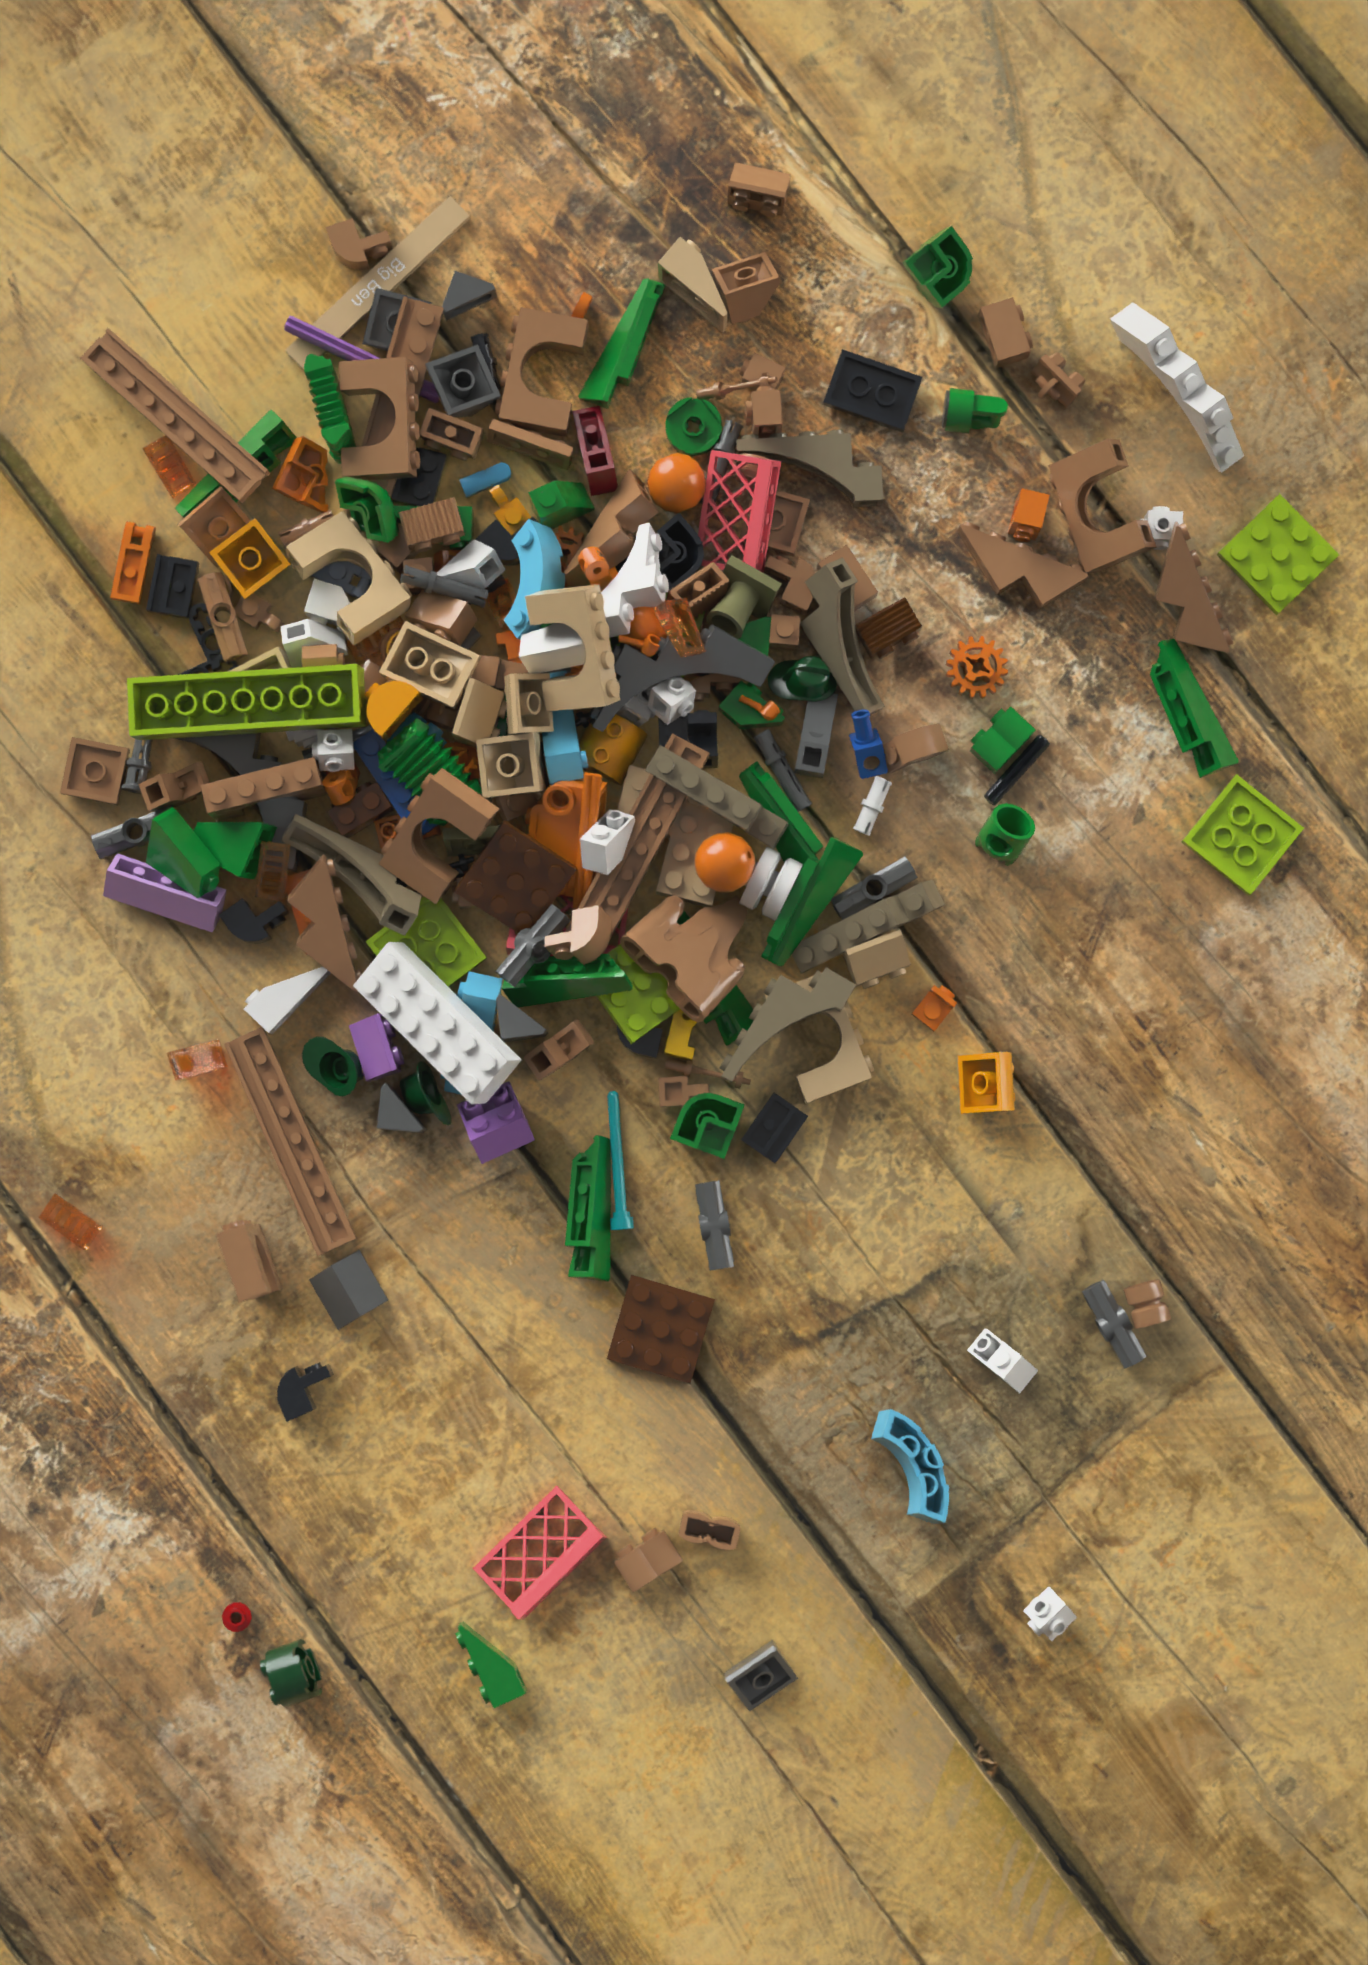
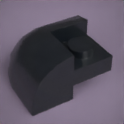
M680 513L676 514L657 530L662 540V550L659 551L658 558L660 572L662 575H666L669 590L695 574L701 567L704 558L702 541Z

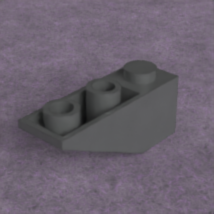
M833 693L830 698L823 701H807L795 774L823 778L838 694Z

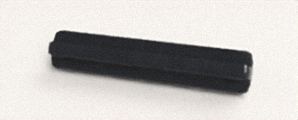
M1038 735L985 793V799L992 805H996L1050 745L1049 741L1042 735Z

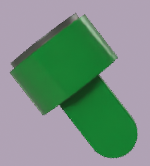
M949 388V391L946 390L942 428H944V431L969 434L970 429L997 428L1000 425L1001 417L1007 413L1008 403L1000 397L975 395L974 390Z

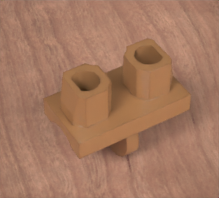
M1058 352L1051 356L1045 354L1031 371L1037 378L1035 382L1042 388L1037 395L1041 399L1049 395L1054 401L1058 399L1067 408L1082 391L1081 387L1085 383V379L1078 372L1068 376L1062 370L1066 365L1065 359Z

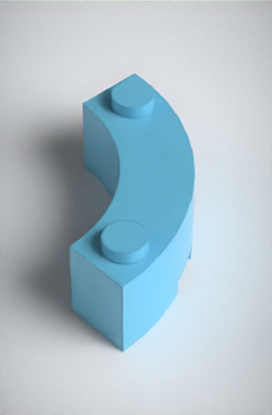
M531 519L526 521L511 540L519 556L521 573L516 599L504 622L519 640H521L522 634L541 629L539 627L541 624L530 625L525 596L538 591L562 589L565 587V573L561 572L560 558L563 557L560 543L550 527Z
M565 670L550 673V679L565 676L567 672ZM574 710L552 711L554 732L542 733L549 783L554 784L558 781L584 778L583 768L589 767L586 751H580Z
M469 971L466 983L460 982L457 996L494 1032L497 1014L496 998L501 994L503 979ZM441 1074V1079H445L444 1091L462 1095Z
M892 1409L879 1411L871 1439L886 1447L897 1458L904 1470L909 1487L907 1515L932 1524L945 1523L949 1506V1486L946 1485L943 1471L944 1464L938 1450L923 1434L921 1428L911 1419Z

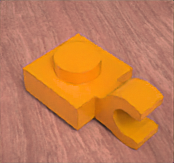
M499 485L489 490V495L499 507V510L494 513L495 518L513 535L531 516L517 497L509 501Z

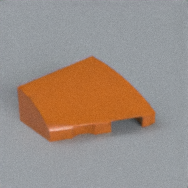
M304 436L295 438L272 489L318 512H327L328 504H325V486H328V476L325 472V466L328 463L327 449Z

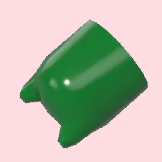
M1000 804L993 809L975 839V846L982 847L991 858L1004 861L1005 865L1009 866L1016 861L1034 835V821L1022 808L1013 804Z

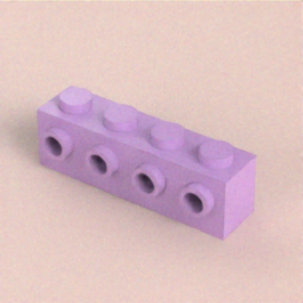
M117 853L106 871L103 896L199 929L213 932L221 918L219 914L223 912L226 889L216 887L212 892H207L197 899L147 863Z

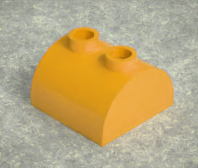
M256 518L209 552L244 599L291 565Z
M390 681L382 685L375 682L365 693L368 699V721L378 736L387 742L423 700V697L415 687L406 682Z
M616 714L603 732L594 728L589 722L579 741L580 751H586L589 767L587 769L621 786L627 775L629 765L633 764L647 738V733Z
M1012 1052L958 1056L961 1114L1015 1111Z

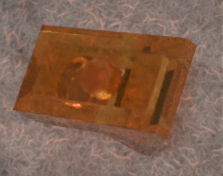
M508 577L505 578L506 583L498 587L494 592H489L486 599L499 627L504 631L509 629L504 619L511 610L517 596Z
M219 1039L167 1053L175 1081H188L198 1075L228 1067Z

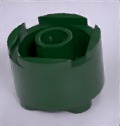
M304 1639L266 1652L265 1659L260 1661L262 1674L269 1679L271 1685L269 1691L270 1698L275 1706L281 1704L287 1708L320 1696L322 1693V1688L317 1689V1681L322 1680L320 1669L312 1649L305 1650L302 1644L306 1643Z

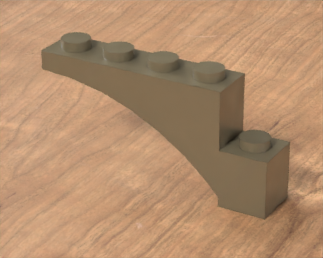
M831 430L827 432V435H816L813 431L800 432L799 436L787 437L786 433H774L770 435V438H759L758 435L749 434L742 436V439H736V454L759 455L814 473L853 501V507L882 506L884 500L882 466H875L873 462H862L857 464L858 467H853L851 433L844 434L843 430Z
M842 557L824 565L805 581L820 607L805 618L800 625L821 656V659L830 669L831 674L851 703L854 711L865 709L872 715L881 710L884 704L866 670L857 638L854 617V587L858 580Z
M661 745L645 770L772 849H775L789 825L787 821L763 808L760 803Z
M295 814L283 833L281 841L295 847L317 861L323 854L327 856V860L333 859L336 875L364 900L379 919V924L405 936L418 916L422 895L396 883L397 877L379 865L384 855Z
M933 879L921 882L898 895L885 898L802 940L792 953V956L800 973H804L843 954L847 949L868 942L945 906V903Z
M825 968L823 973L816 971L808 985L813 988L812 992L780 975L778 980L772 978L764 991V994L768 995L763 1006L757 1003L749 1019L753 1020L749 1030L742 1029L734 1044L739 1046L733 1056L727 1054L719 1069L724 1071L721 1077L732 1082L748 1059L770 1038L788 1026L825 1011L836 1009L840 1012L856 984L828 968Z

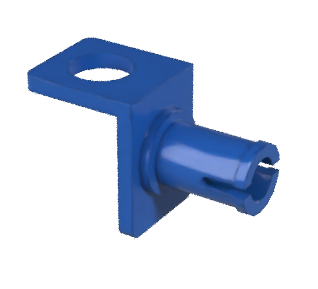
M865 709L857 710L851 714L855 733L849 734V738L855 752L859 776L861 779L886 774L888 769L883 744L877 728H872L870 712ZM875 756L879 758V765L875 769H866L863 763L867 757Z

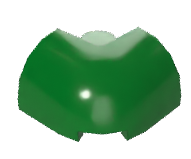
M952 226L943 229L921 245L920 249L902 263L918 284L916 286L917 289L930 303L938 308L944 307L971 282L969 280L973 271V257Z
M343 477L334 481L340 508L350 510L351 518L355 519L361 531L366 532L368 539L388 543L398 535L399 527L394 504L387 490L374 482L357 478Z
M702 1093L695 1095L681 1109L670 1139L725 1159L745 1104L718 1094Z

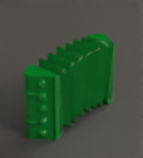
M309 354L305 359L304 371L307 380L310 381L308 385L312 390L309 392L313 396V404L316 405L314 410L316 413H319L316 415L317 420L320 421L318 425L322 428L321 434L327 441L330 456L337 463L342 464L341 448L357 446L341 394L342 391H340L339 380L331 359Z
M416 718L408 726H405L396 737L388 741L378 752V767L383 772L394 771L392 779L400 777L398 783L406 782L405 789L413 788L411 797L416 795L420 797L424 791L420 786L430 773L434 776L441 768L478 794H482V788L478 780L468 781L471 772L463 773L466 763L458 764L459 756L450 757L452 747L442 749L444 740L435 741L436 733L428 735L429 726L420 719ZM439 818L426 819L430 824L444 826L448 823V821Z

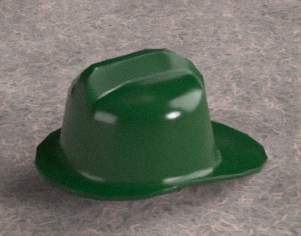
M806 656L799 660L782 661L776 664L768 675V686L773 694L788 700L823 701L830 698L837 686V682L826 663L815 656Z
M314 1037L309 1039L304 1045L302 1060L306 1070L334 1095L342 1097L349 1095L355 1089L357 1082L363 1079L364 1073L362 1072L359 1057L353 1051L342 1049L325 1037Z
M420 1061L417 1065V1071L400 1081L404 1101L413 1112L418 1114L434 1113L444 1125L449 1126L452 1123L449 1108L437 1087L430 1067L426 1062Z

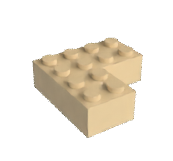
M629 765L617 810L629 814L650 773L645 771L646 769ZM687 796L665 837L669 839L656 894L664 897L676 895L683 902L703 907L713 906L716 891L706 887L698 877L695 870L696 852L707 838L717 833H732L734 825Z

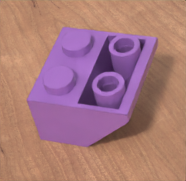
M378 1013L349 1025L367 1082L402 1072L400 1065L405 1064L400 1047L394 1046L392 1037H395L396 1033L393 1025L383 1015Z
M510 1081L502 1084L487 1103L471 1104L466 1100L457 1104L469 1139L482 1164L535 1141Z

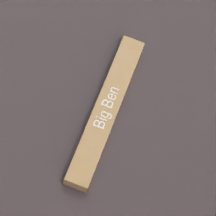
M449 196L312 326L339 339H343L370 313L376 288L393 292L468 222L470 215ZM299 337L285 350L303 370L307 355L324 356L328 353V351Z

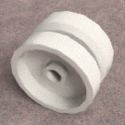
M766 847L759 862H756L754 865V872L745 885L746 889L739 904L753 910L758 906L764 895L767 899L762 908V915L776 921L803 864L789 858L785 861L779 873L775 870L781 858L780 852Z

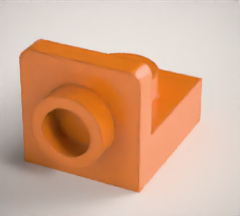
M934 985L911 1015L934 1032L957 1004L953 1000L955 995L943 985L940 988Z

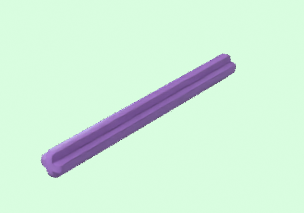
M289 316L285 323L284 330L344 360L381 359L296 317ZM424 380L420 396L437 403L440 398L433 383Z

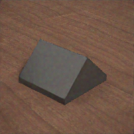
M479 345L425 364L444 410L449 416L471 417L501 397Z
M501 994L497 996L500 1034L503 1042L543 1038L548 1034L544 1027Z
M385 1083L381 1086L378 1129L424 1133L427 1131L426 1127L412 1110L408 1108L391 1085Z
M360 1250L334 1263L309 1279L338 1330L388 1301L386 1294Z
M773 1640L724 1672L726 1682L749 1711L798 1679Z

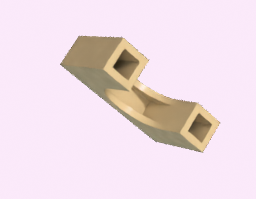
M341 511L287 545L286 559L302 580L337 561L353 562L365 569L372 581L369 589L364 595L337 611V625L351 643L356 645L407 612L410 608L412 595L406 584L399 583L394 577L395 573L391 565L386 560L382 561L377 555L378 551L374 543L370 539L365 540L361 535V529L355 519H349Z
M600 585L544 590L525 596L530 625L566 624L579 634L585 647V664L578 675L554 677L541 683L546 712L604 707L619 701L620 685L616 679L615 657L611 651L610 630L606 623L604 597L601 594Z
M814 976L796 982V984L812 992L813 988L808 985ZM766 994L764 995L765 1001H766V999H767V997H768V995H766ZM848 1002L845 1003L840 1012L836 1009L822 1012L833 1020L840 1033V1047L834 1059L821 1067L795 1077L806 1104L872 1078L870 1072L874 1071V1067L869 1055L863 1056L860 1045L864 1044L858 1028L853 1029L849 1018H852L853 1014Z

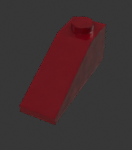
M600 405L572 411L590 495L596 496L614 492L618 487Z

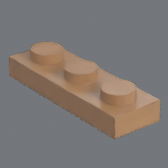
M492 419L488 432L489 443L568 471L572 462L574 447L561 440H551L543 437L536 431H526L517 428L510 422Z

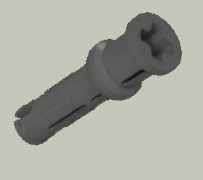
M135 739L132 758H128L126 761L128 771L125 784H122L121 787L122 790L142 794L139 784L147 780L148 771L152 770L149 757L153 739L145 740L144 746H142V740ZM136 772H139L138 781L135 783Z

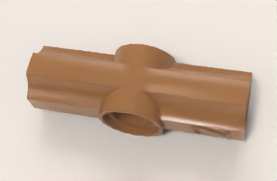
M213 572L198 578L223 661H234L247 656L248 653L222 572ZM219 611H226L231 615V618L226 623H219L215 620V615Z

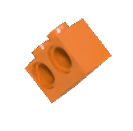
M1021 488L1015 501L1008 534L1014 535L1013 538L1021 542H1030V539L1036 540L1042 529L1050 495Z

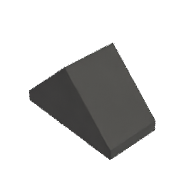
M455 271L442 305L445 320L448 321L496 298L497 294L494 285Z

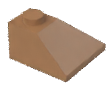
M766 252L712 269L719 294L732 324L745 323L751 318L759 316L780 284V278Z

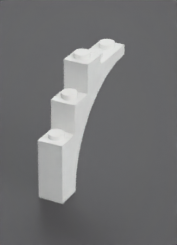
M1131 303L1113 316L1110 320L1119 341L1131 349L1172 394L1198 433L1215 468L1222 473L1244 457L1230 422L1233 416L1225 397L1205 383L1198 363L1178 349L1170 328L1134 303Z
M650 523L639 525L636 540L627 561L617 576L601 592L604 597L606 623L610 630L609 637L630 633L631 621L634 620L633 608L655 607L665 604V594L669 590V583L666 575H662L660 572L658 558L659 551L662 550V540L660 535L654 532ZM554 623L543 629L525 633L521 636L519 658L529 674L585 664L586 653L583 641L579 634L566 624Z

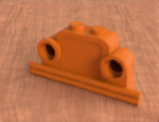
M585 772L583 781L571 780L554 783L547 788L543 796L533 807H528L525 822L529 825V834L527 835L576 866V871L558 895L573 897L572 910L578 909L597 874L595 871L582 868L580 838L605 814L608 782H603L602 775Z

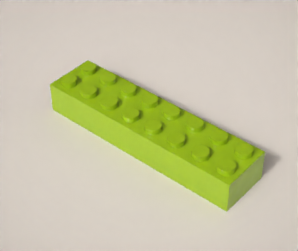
M358 664L127 678L129 736L137 740L366 727L364 668Z

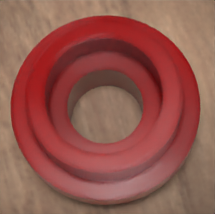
M241 1602L229 1604L222 1614L224 1626L232 1632L245 1630L252 1620L250 1608ZM232 1613H240L242 1616L241 1622H234L231 1618Z

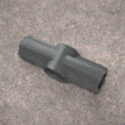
M170 805L139 818H129L123 824L91 835L92 843L99 859L107 858L136 846L146 845L150 838L152 819L171 807L174 808V806ZM136 825H141L143 827L142 836L138 839H132L130 837L131 829Z
M904 856L833 897L831 903L841 920H844L873 903L879 902L887 895L918 877L911 863ZM871 881L879 883L882 889L881 894L877 896L868 894L866 884Z
M552 904L532 928H525L517 934L514 941V950L495 972L511 986L515 987L534 963H543L551 955L544 947L545 936L561 933L570 922V919Z
M720 1180L695 1184L697 1203L700 1210L698 1218L702 1241H705L709 1269L711 1271L734 1267V1258L729 1239L731 1231L727 1210H724Z
M1105 1280L1096 1282L1081 1291L1096 1317L1095 1322L1104 1339L1110 1342L1123 1368L1126 1369L1146 1358L1145 1351L1132 1331L1133 1325L1122 1306H1118Z

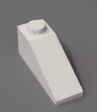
M320 967L265 987L261 991L256 989L246 999L245 1002L248 1005L244 1010L268 1033L273 1034L331 973L324 967Z

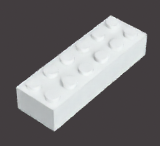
M388 942L353 985L471 1104L487 1103L522 1061L403 942Z

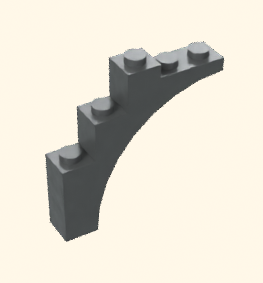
M713 624L710 625L709 629L704 628L697 639V644H699L697 649L670 634L667 635L666 639L660 637L661 641L658 643L660 647L653 657L645 656L640 650L625 643H621L620 646L615 645L611 651L615 657L614 668L617 673L616 679L620 685V700L608 706L592 707L589 713V717H591L590 723L594 728L603 732L615 714L634 696L656 683L675 676L692 673H720L744 679L761 687L775 661Z
M261 733L173 738L196 744L217 754L240 775L283 765L274 756L261 755V758L257 759ZM282 797L257 803L263 823L277 826L265 855V865L272 869L297 872L300 850L281 840L283 833L295 814L306 818L308 804L298 799V797Z

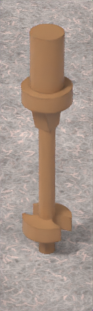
M768 372L761 373L762 377H760V380L736 385H723L722 382H716L711 387L697 389L696 395L700 400L710 398L720 400L724 399L725 395L732 391L760 385L761 387L772 386V383L778 380L776 376L771 377Z
M667 1057L665 1069L684 1073V1076L690 1077V1073L724 1079L721 1077L723 1073L692 1065L693 1060L687 1059V1062ZM739 1071L733 1080L736 1082L734 1088L740 1089L741 1083L750 1085L751 1079L743 1078L744 1072Z

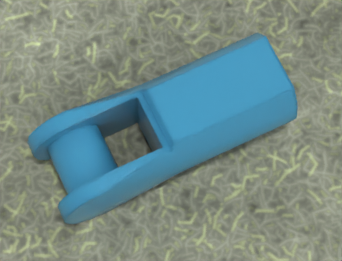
M502 462L460 479L459 481L466 498L490 489L491 486L494 487L508 481L511 477V469L508 464Z

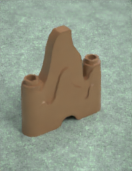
M676 895L668 896L620 939V944L624 951L645 973H659L665 977L668 984L666 994L695 1022H702L744 975V964L737 958L728 960L727 957L729 947L743 926L747 916V907L739 904L741 899L737 895L723 905L705 907L699 910L681 925L677 923V920L684 912V902Z

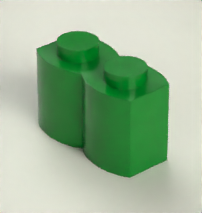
M1012 707L1006 712L1001 708L990 720L993 725L986 732L981 729L970 741L974 744L970 752L994 774L1003 767L1036 731Z

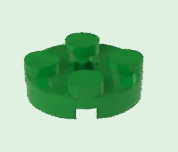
M684 398L675 403L668 412L665 422L666 436L671 446L678 452L694 457L709 452L718 443L722 434L721 416L711 402L704 399ZM691 420L693 423L699 421L701 423L698 433L687 431L689 427L688 421Z

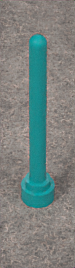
M610 1091L607 1095L615 1200V1212H613V1218L610 1219L611 1230L634 1229L633 1217H630V1211H627L619 1095L616 1091Z

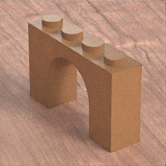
M520 307L519 316L514 315L511 332L515 333L514 342L508 343L506 360H510L508 371L503 370L500 387L504 388L503 398L497 399L495 415H499V421L510 422L520 429L567 437L572 415V403L545 398L532 393L523 383L522 371L527 360L542 350L553 349L583 355L589 329L587 319Z
M407 357L339 362L340 391L348 396L387 395L391 399L396 411L394 428L385 440L372 446L341 448L342 477L362 480L417 477V469L420 468V455L416 451V440L419 439L420 432L418 423L415 422V411L419 409V400L417 394H415L414 383L418 381V370L414 362Z
M1108 438L1048 465L1051 472V484L1057 489L1060 498V510L1066 516L1069 524V536L1076 544L1079 553L1077 555L1078 563L1084 567L1085 573H1098L1157 547L1148 520H1135L1112 531L1104 532L1098 529L1089 518L1087 499L1095 483L1108 475L1129 467L1119 439Z
M315 757L200 785L207 814L217 822L244 816L245 807L271 799L298 797V799L304 801L327 795L322 784L325 778L324 772L319 770V762Z
M443 768L434 776L430 773L420 786L424 791L420 797L416 795L409 804L407 810L410 811V814L407 818L403 817L395 827L394 831L397 835L394 840L390 838L382 848L381 852L384 856L379 863L380 866L434 904H437L447 893L459 872L428 849L422 836L423 821L429 818L446 820L476 841L486 831L500 809Z
M237 1220L223 1225V1232L217 1233L216 1236L239 1302L257 1299L282 1290L261 1225L252 1224L251 1220Z

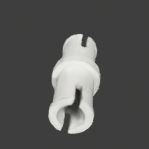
M875 776L867 798L862 800L861 805H863V808L853 827L854 830L870 836L878 814L883 812L884 807L882 804L892 782Z

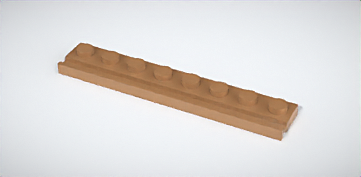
M403 296L386 358L407 357L414 362L418 370V381L414 383V389L419 400L427 373L425 364L430 362L444 308ZM376 394L362 446H372L382 442L390 435L394 428L396 411L391 399L387 395ZM396 479L367 480L387 490L390 498L392 497ZM344 509L343 512H344V513L347 515V517L350 519V518H351L350 510H349V509Z
M107 328L105 335L102 338L99 337L80 359L243 504L259 487L266 475L269 476L271 473L115 333Z
M673 733L664 747L700 769H703L710 756L709 752ZM651 774L629 812V815L635 816V823L622 861L608 875L597 872L578 909L599 905L611 917L610 939L687 798L685 794ZM572 920L565 932L571 931Z
M260 1027L225 1043L224 1045L317 1256L357 1239L265 1029Z

